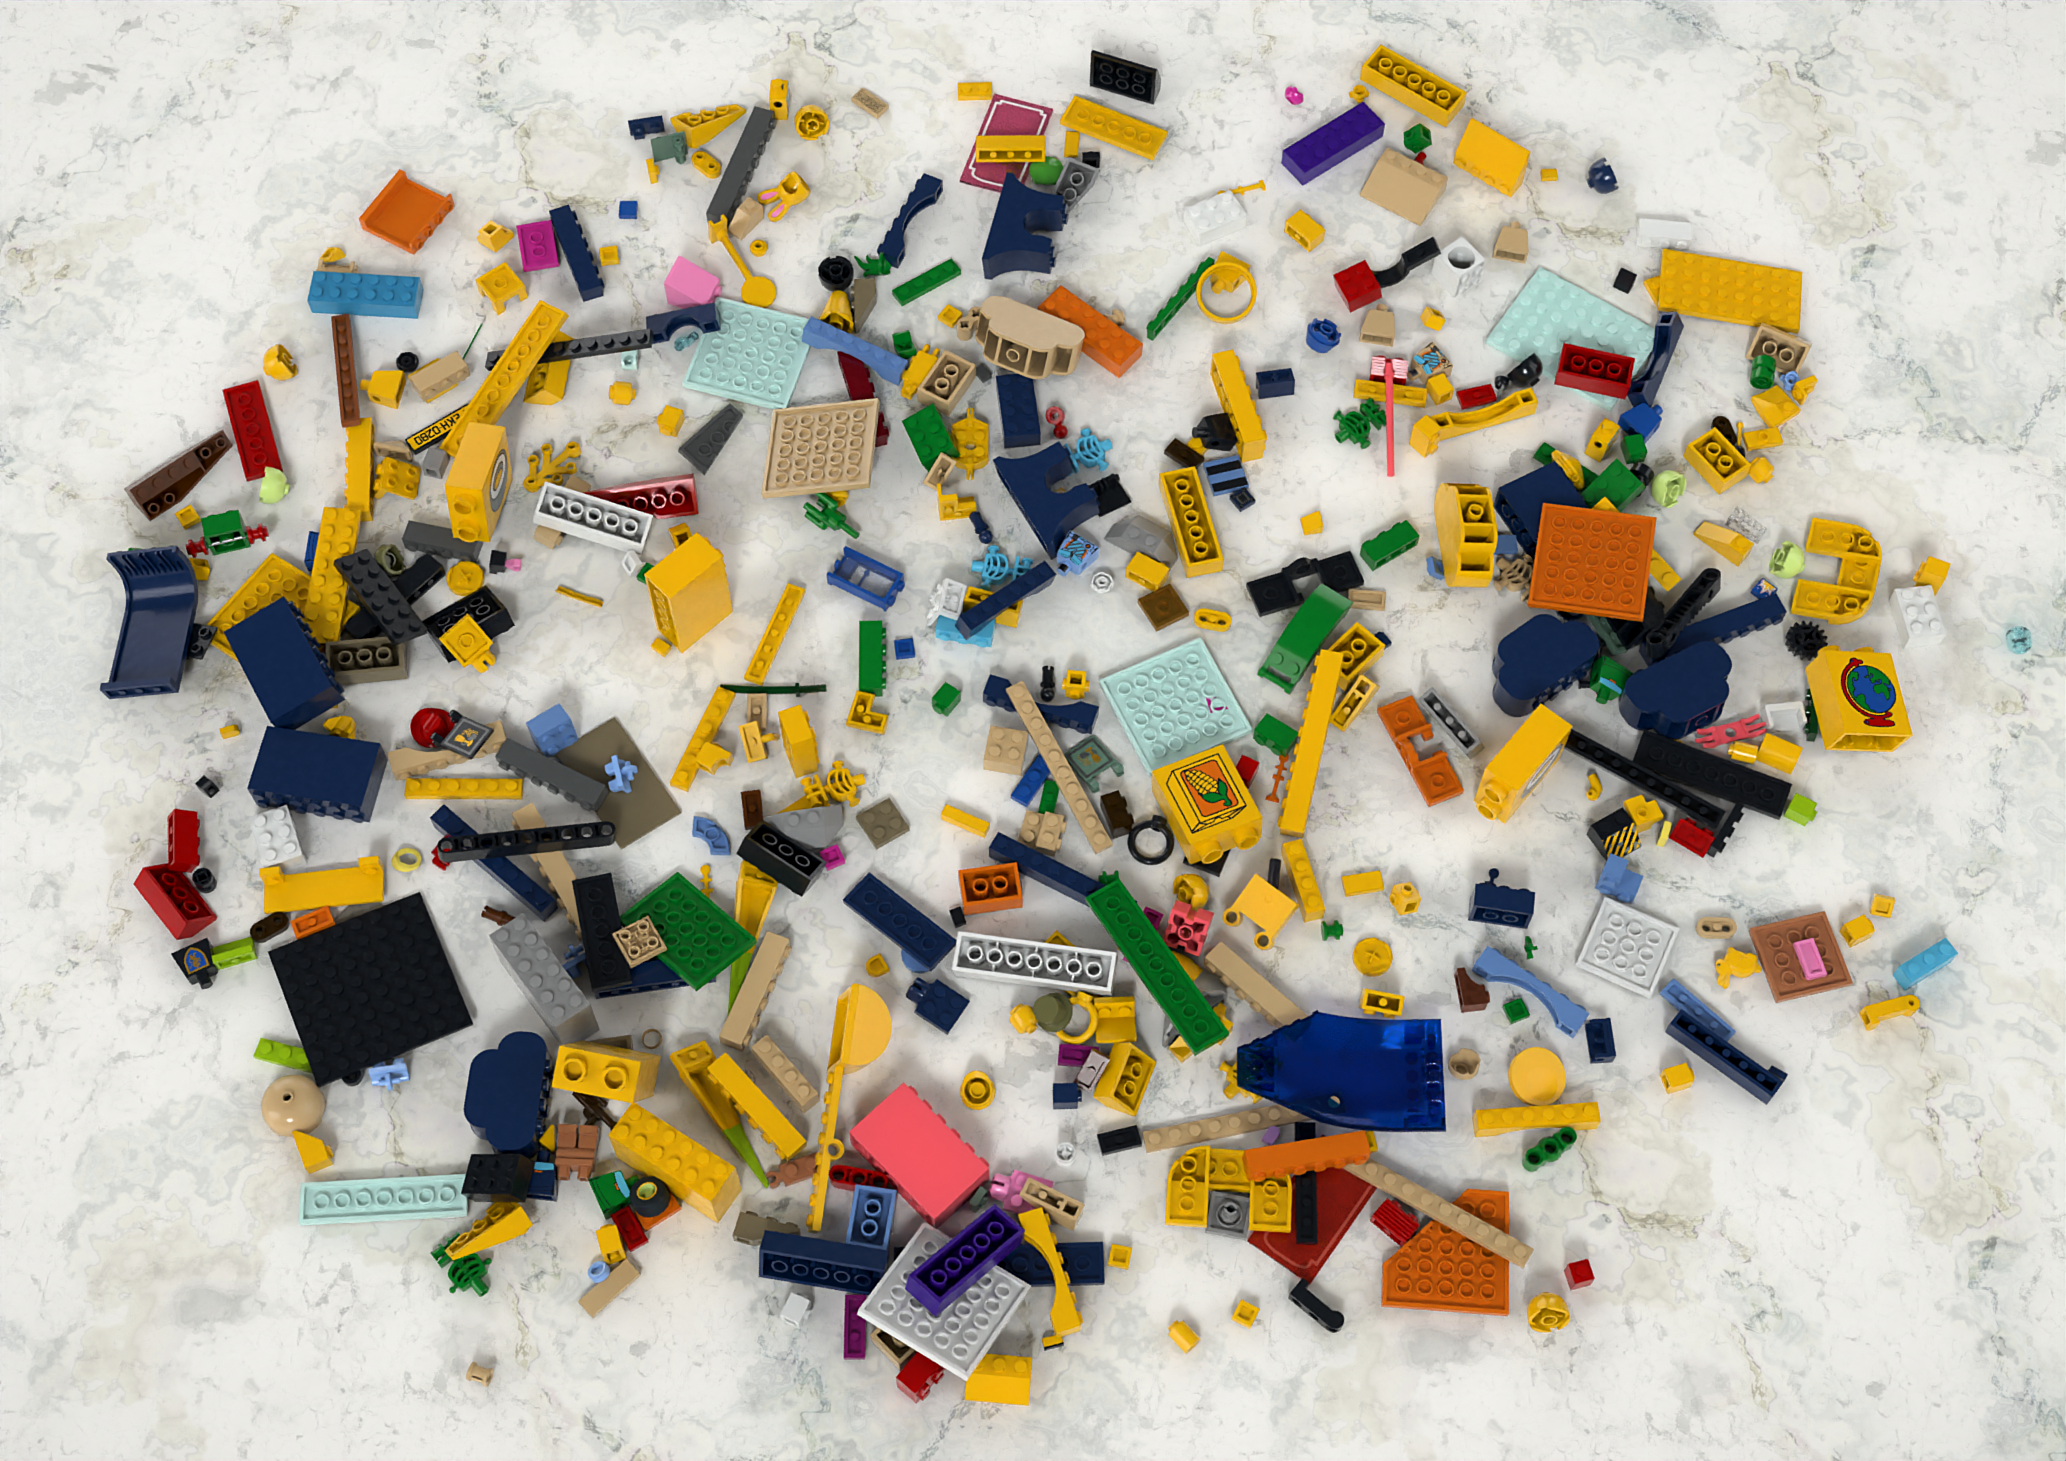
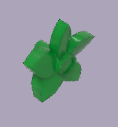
M1525 936L1524 949L1527 952V959L1533 958L1531 950H1537L1538 948L1533 946L1529 936Z

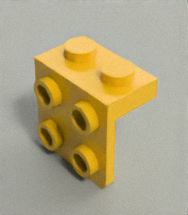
M386 456L380 464H377L375 469L377 477L372 486L374 490L373 497L381 499L386 492L414 500L417 497L421 469Z

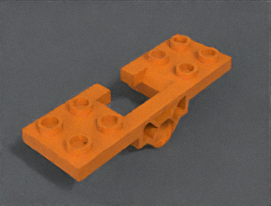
M1413 696L1405 697L1378 708L1377 713L1427 806L1431 807L1463 794L1464 789L1447 760L1446 752L1439 750L1434 752L1432 757L1419 761L1418 754L1415 753L1409 738L1420 734L1425 742L1433 739L1434 734L1431 731V724H1427Z

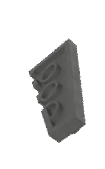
M729 403L678 449V452L705 476L742 420L743 414Z

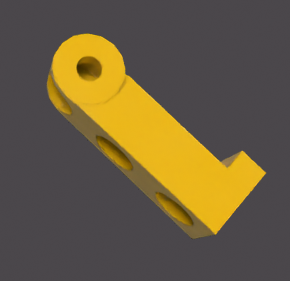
M1914 995L1901 996L1865 1006L1859 1012V1015L1866 1030L1870 1031L1875 1029L1880 1021L1900 1015L1912 1016L1919 1009L1920 1001Z

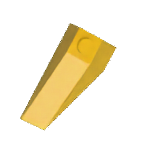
M495 1202L486 1210L487 1215L482 1220L476 1219L472 1223V1229L469 1232L462 1233L444 1251L452 1260H456L521 1236L533 1224L517 1202Z

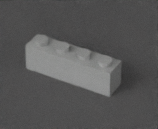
M1433 687L1418 699L1470 760L1485 748L1478 737Z

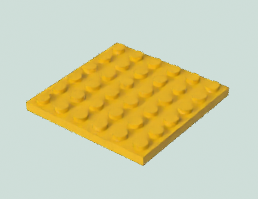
M271 553L207 623L209 626L218 627L210 645L239 662L224 631L283 596L288 601L292 600L296 607L300 608L304 614L311 576ZM348 599L341 632L345 629L344 625L347 621L355 617L361 610L358 605ZM325 646L318 648L320 652L324 653L326 651Z

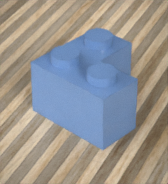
M1610 853L1595 889H1598L1605 895L1615 896L1622 902L1632 903L1643 876L1626 869L1628 860Z

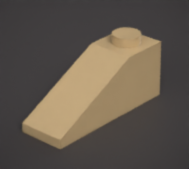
M1030 1177L1019 1194L1020 1197L1036 1209L1042 1207L1043 1212L1048 1213L1049 1218L1055 1223L1072 1231L1075 1230L1085 1204Z

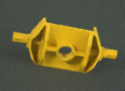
M967 408V418L952 424V438L960 452L959 457L952 458L957 461L955 464L957 468L966 470V479L969 480L971 474V480H973L974 471L982 469L988 464L989 427L987 423L974 418L973 408H971V414L970 408ZM967 445L975 446L973 450H968L965 447Z

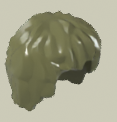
M383 544L375 552V560L388 577L399 576L405 568L404 558L396 545Z

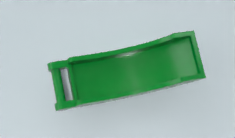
M1321 583L1287 625L1257 675L1261 678L1265 677L1283 688L1284 692L1290 695L1304 676L1324 642L1341 620L1345 618L1354 602ZM1270 666L1290 677L1291 681L1287 683L1269 672Z

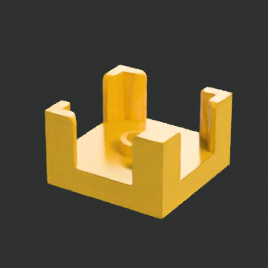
M506 262L475 279L479 293L482 297L486 295L489 298L497 315L505 312L504 302L518 294L520 301L528 298L525 285Z

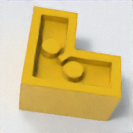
M940 483L937 484V503L940 521L969 518V515L976 511V502L973 496L957 498V494L942 495Z

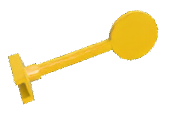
M724 214L721 215V221L713 224L712 220L708 221L709 240L712 244L717 241L723 243L746 280L741 288L743 302L761 308H768L776 299L774 284L765 277H753L728 239L727 218Z

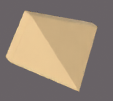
M401 440L376 442L373 445L378 456H387L409 462L413 460L410 449Z
M941 452L925 477L923 484L937 491V484L940 483L942 487L957 461Z

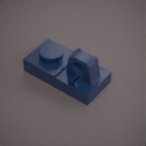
M662 115L628 120L630 135L635 140L645 139V134L665 132Z

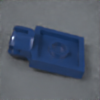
M918 977L913 981V984L906 993V997L917 1006L914 1013L947 1035L970 1002L938 979L934 983L929 984Z

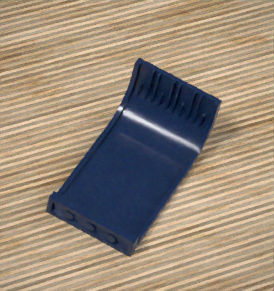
M172 545L108 553L106 560L116 569L123 581L126 607L109 682L101 683L100 691L108 699L179 693L198 605V585L190 561L177 546Z

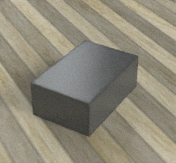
M983 364L976 367V376L982 383L992 378V374Z

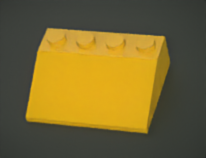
M1471 118L1456 150L1453 164L1484 181L1487 185L1496 188L1501 193L1512 197L1523 183L1531 152Z

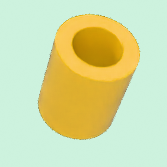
M1735 740L1733 744H1729L1727 754L1730 755V759L1754 764L1758 746Z
M1176 1320L1168 1328L1170 1330L1168 1336L1185 1354L1190 1352L1201 1340L1184 1320L1180 1322Z

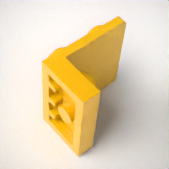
M1134 996L1094 998V1006L1098 1012V1026L1095 1031L1096 1043L1136 1042Z

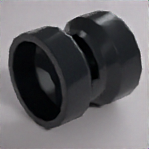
M199 868L193 873L192 880L200 892L207 894L214 891L217 881L209 869Z

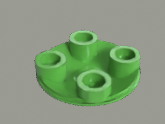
M1045 156V162H1032L1029 167L1033 183L1043 185H1056L1063 170L1062 163L1050 156Z

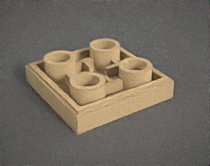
M649 916L612 934L630 968L667 950Z

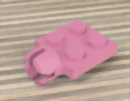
M1015 1169L1012 1176L997 1173L992 1178L989 1197L1001 1200L1003 1202V1211L1018 1215L1036 1209L1019 1196L1029 1177L1050 1188L1053 1186V1181Z

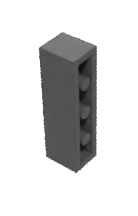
M410 520L402 537L403 544L409 551L428 552L430 555H440L447 559L455 558L477 563L483 546L482 541L465 542L459 538H453L452 529Z

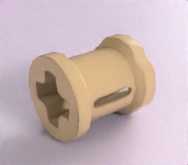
M472 1362L467 1371L466 1379L468 1381L480 1382L483 1386L488 1387L493 1378L494 1369H486Z

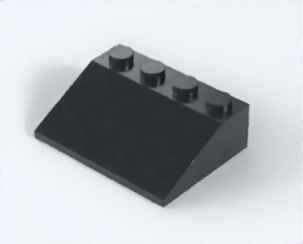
M1095 50L1091 51L1090 86L1154 105L1161 87V77L1157 69Z
M486 585L422 621L428 629L427 634L448 663L457 659L438 638L466 614L472 617L491 640L515 626L507 608Z

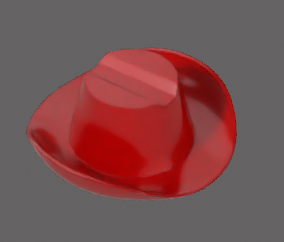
M424 708L413 716L410 729L414 740L419 745L432 748L436 746L433 745V740L430 739V736L435 732L446 738L454 728L455 723L451 722V717L448 716L449 713L445 710Z

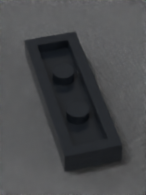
M1737 801L1707 853L1714 858L1717 852L1721 853L1727 844L1724 842V839L1726 837L1730 838L1735 830L1732 827L1734 822H1740L1744 815L1741 812L1744 807L1742 803Z

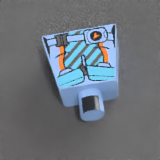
M1070 530L1057 553V563L1060 564L1057 572L1064 577L1069 571L1080 575L1099 557V547Z

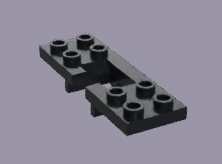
M1351 551L1319 561L1317 558L1308 559L1302 557L1292 562L1288 567L1282 568L1280 573L1247 582L1246 588L1259 617L1303 604V595L1301 592L1297 593L1292 581L1317 573L1321 583L1337 593L1364 585V579Z

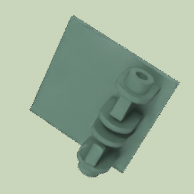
M684 131L650 139L654 162L675 157L677 163H685V155L688 154Z

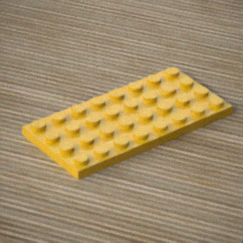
M1663 249L1661 252L1657 310L1760 327L1763 322L1784 332L1798 334L1800 330L1802 272Z

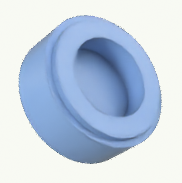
M597 1261L588 1269V1276L595 1283L604 1281L610 1274V1268L604 1261Z

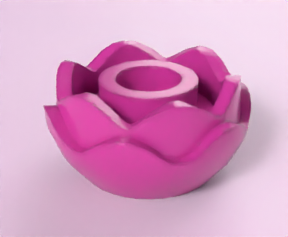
M1290 86L1286 88L1285 98L1291 104L1299 105L1303 102V94L1298 93L1296 87Z

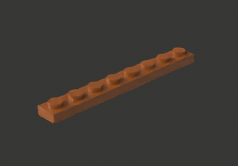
M349 314L331 316L342 428L361 425L351 319Z

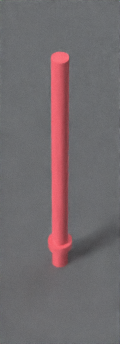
M1392 363L1385 364L1384 379H1386L1388 477L1395 476L1393 379L1395 374L1393 373Z

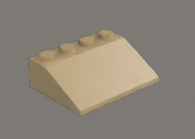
M1387 147L1370 174L1360 196L1421 226L1445 192L1448 177Z

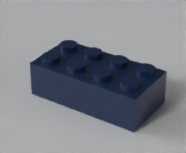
M1020 374L996 376V392L1004 449L1040 445L1041 432L1033 379Z

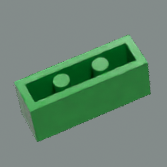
M1407 520L1402 523L1398 522L1390 530L1382 531L1376 538L1365 541L1361 545L1360 556L1369 568L1374 571L1417 546L1420 536Z

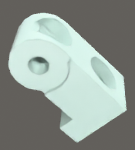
M638 350L621 352L622 370L638 369Z

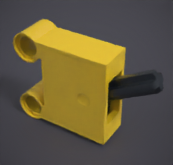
M1276 858L1270 859L1268 880L1255 873L1232 907L1226 909L1222 916L1223 922L1226 925L1237 927L1242 924L1244 914L1266 930L1265 932H1259L1254 938L1255 946L1261 950L1273 948L1276 937L1300 906L1278 889L1281 860ZM1235 912L1237 914V920L1234 923H1231L1229 921V915ZM1263 936H1267L1269 943L1263 947L1260 944V939Z

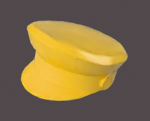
M975 1070L969 1072L964 1077L960 1087L962 1102L972 1110L987 1108L995 1098L994 1083L982 1071Z

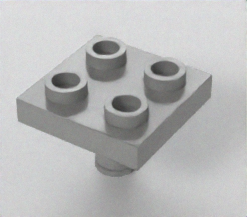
M1212 1191L1205 1233L1246 1241L1249 1227L1250 1198Z

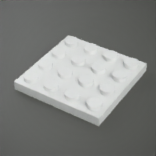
M1605 897L1575 966L1647 998H1651L1679 929Z

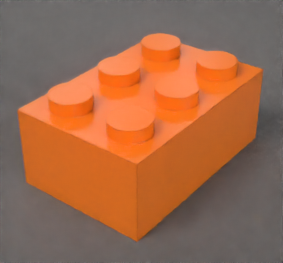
M1017 862L958 870L964 915L1023 907Z

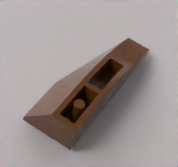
M221 430L155 468L124 488L134 505L151 521L181 502L233 445L224 431Z

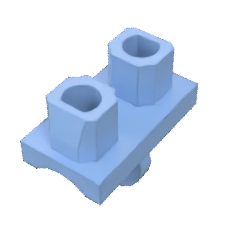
M614 755L611 757L612 762L605 765L607 775L610 777L616 776L615 779L608 782L609 789L614 793L622 790L625 793H629L632 791L630 781L634 780L633 775L638 772L637 766L631 765L630 761L620 760L618 755Z
M403 1058L394 1059L393 1065L385 1066V1063L381 1062L369 1069L372 1085H386L388 1091L393 1090V1084L410 1080V1075Z

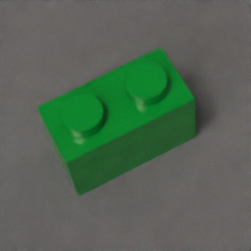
M1266 713L1254 729L1253 739L1259 745L1271 749L1275 755L1286 757L1298 741V732Z

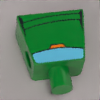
M1605 655L1593 662L1589 687L1598 693L1596 701L1600 704H1606L1608 700L1612 701L1619 697L1624 690L1626 681L1633 675V672Z
M621 1170L588 1179L606 1220L611 1218L610 1215L631 1204L629 1193L631 1187L639 1180L637 1174L625 1180Z

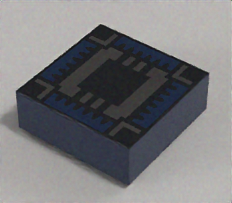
M1245 487L1232 494L1229 499L1240 512L1255 504L1256 501Z

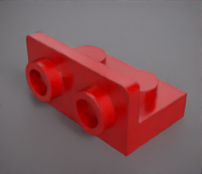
M1688 817L1685 820L1681 818L1669 838L1704 858L1715 840L1713 837L1714 833L1705 827L1702 830L1695 826L1697 823Z

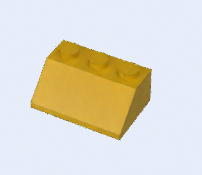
M1114 1043L1109 1054L1110 1061L1100 1077L1093 1097L1106 1107L1130 1116H1136L1157 1062L1132 1043Z
M986 1353L966 1381L965 1401L1029 1406L1032 1357Z

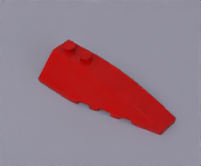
M694 473L632 482L583 492L596 498L651 514L656 519L699 514Z

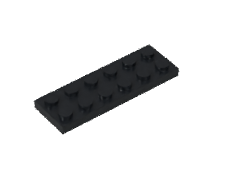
M368 549L334 560L333 565L393 646L427 634V627Z
M606 873L572 880L592 992L633 984L629 964L612 935L614 932L622 929L612 874Z

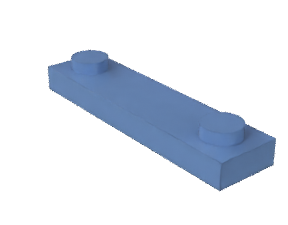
M1674 978L1660 992V995L1678 1011L1682 1009L1728 1042L1736 1033L1731 1026Z

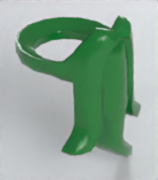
M880 252L878 260L870 259L867 255L866 261L868 263H863L858 257L854 256L858 265L863 270H866L863 274L864 278L868 275L885 276L890 274L891 264L885 259L884 252Z

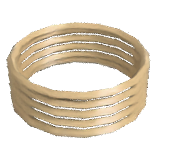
M648 1029L642 1035V1043L649 1049L659 1047L663 1040L662 1035L656 1029ZM649 1032H657L660 1035L658 1044L652 1047L645 1045L644 1036Z

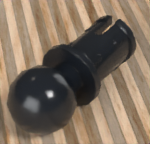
M1048 666L1042 667V682L1040 686L1043 689L1040 692V697L1046 702L1052 701L1055 697V692L1052 689L1055 687L1053 682L1054 667L1050 666V670H1048Z

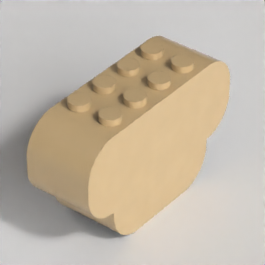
M991 296L982 303L975 333L976 341L984 346L983 356L987 361L1031 379H1043L1050 374L1064 376L1073 373L1078 366L1085 337L1084 331L1079 326L1004 296Z

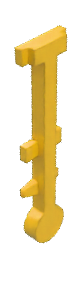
M1260 180L1258 184L1246 187L1238 186V189L1231 191L1233 194L1240 193L1242 196L1244 192L1262 188V191H1265L1266 187L1263 180ZM1220 190V191L1217 193V195H1219V194H1221V193H1224V192H1226V191Z
M703 865L700 871L704 875V879H701L700 882L704 883L705 889H701V892L705 893L709 898V893H713V888L709 889L708 882L712 881V878H708L711 869L708 865Z

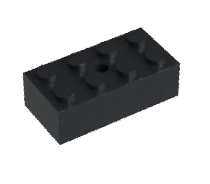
M763 820L744 837L736 853L743 860L749 862L761 872L766 873L801 897L819 879L827 864L826 861Z

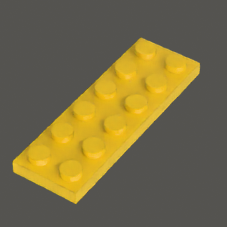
M1078 96L1073 97L1060 119V125L1150 160L1155 159L1168 136V131Z

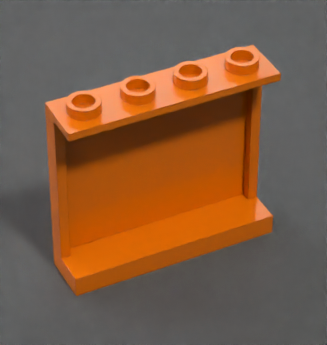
M399 169L360 216L359 221L363 230L414 255L422 248L427 238L432 236L434 230L443 222L445 216L453 210L454 202L451 194H448L445 198L407 179L406 173Z

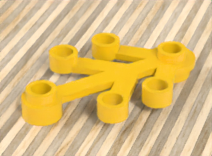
M574 441L567 443L565 451L552 462V446L548 443L541 446L543 453L542 470L537 474V466L540 461L536 455H530L527 459L530 466L529 476L523 481L524 488L533 493L537 492L541 486H544L545 481L558 486L562 485L564 480L561 474H575L577 467L573 462H568L562 467L558 466L568 457L576 458L581 454V448L578 443ZM547 475H553L551 478H545Z

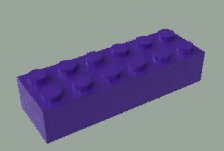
M1362 102L1284 149L1281 164L1303 186L1382 138L1385 123Z
M993 1204L908 1276L905 1290L936 1317L1021 1244L1025 1230L996 1204Z

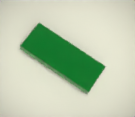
M1045 780L1038 813L1055 812L1059 787L1055 781Z

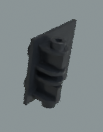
M1112 473L1110 476L1088 485L1089 488L1093 487L1098 496L1097 499L1100 503L1098 509L1100 513L1097 515L1099 518L1132 502L1118 482L1120 480L1118 474L1114 475Z
M193 624L186 660L190 658L203 659L218 627Z

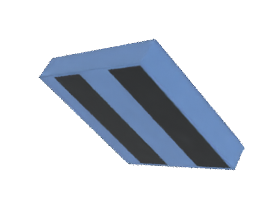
M1238 455L1203 463L1213 497L1239 491L1244 487L1246 489L1249 488Z

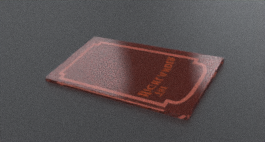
M1330 1167L1316 1172L1317 1245L1296 1244L1295 1174L1291 1178V1232L1254 1231L1247 1240L1249 1244L1262 1251L1300 1279L1304 1278L1309 1285L1377 1189V1187L1343 1168Z

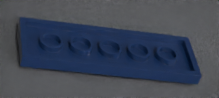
M870 872L843 899V903L929 971H932L956 946L957 940Z

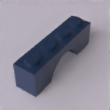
M715 303L646 317V329H652L654 332L652 344L669 341L672 334L684 326H696L704 334L721 330L720 312Z

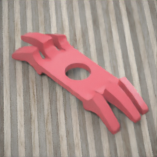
M1756 714L1750 718L1721 726L1696 729L1697 734L1709 736L1695 739L1696 743L1703 744L1704 748H1716L1719 745L1734 742L1735 740L1752 739L1767 732L1765 728L1758 730L1764 727L1766 723L1761 722L1746 726L1760 718V715ZM1731 728L1735 731L1736 735L1728 737L1725 734V730Z

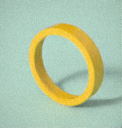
M1232 262L1217 263L1206 269L1199 278L1196 288V300L1201 312L1210 320L1221 324H1232L1244 319L1253 309L1257 296L1256 283L1251 273L1243 266ZM1220 270H1231L1241 274L1247 280L1251 289V300L1243 313L1231 318H1222L1213 315L1205 308L1201 299V289L1205 280L1211 274Z

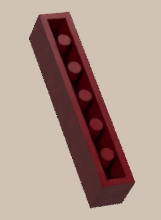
M838 351V363L850 401L878 398L874 397V384L869 382L870 372L868 367H864L865 363L852 355ZM882 411L878 414L875 447L887 445V437H889L888 428L883 425L885 420Z

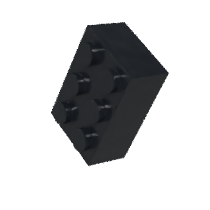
M471 1154L461 1194L475 1202L525 1203L535 1162L521 1154Z

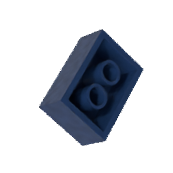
M1488 883L1475 884L1470 897L1468 920L1527 929L1534 914L1535 892L1524 888L1517 890L1510 889L1508 886H1491Z

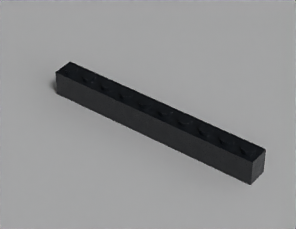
M1573 729L1571 730L1564 747L1565 750L1716 830L1726 811Z

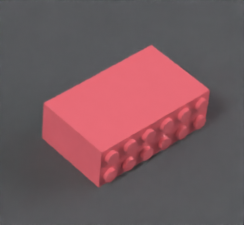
M903 1082L849 1131L851 1145L876 1171L882 1172L887 1176L888 1183L897 1190L909 1205L930 1226L938 1229L977 1192L980 1186L983 1187L989 1181V1164L983 1157L978 1158L974 1154L975 1150L969 1143H963L959 1133L954 1128L950 1129L946 1125L945 1119L940 1114L936 1115L931 1110V1105L926 1100L922 1101L917 1096V1091L911 1085L908 1087Z

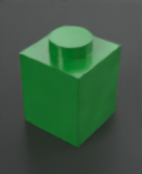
M1642 434L1624 436L1620 447L1626 464L1644 462L1647 449Z
M945 682L932 697L934 711L948 717L961 701V692Z

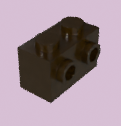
M1119 790L1100 796V808L1113 839L1129 834L1132 830V824H1134L1131 812L1128 813L1126 809V799L1120 795Z

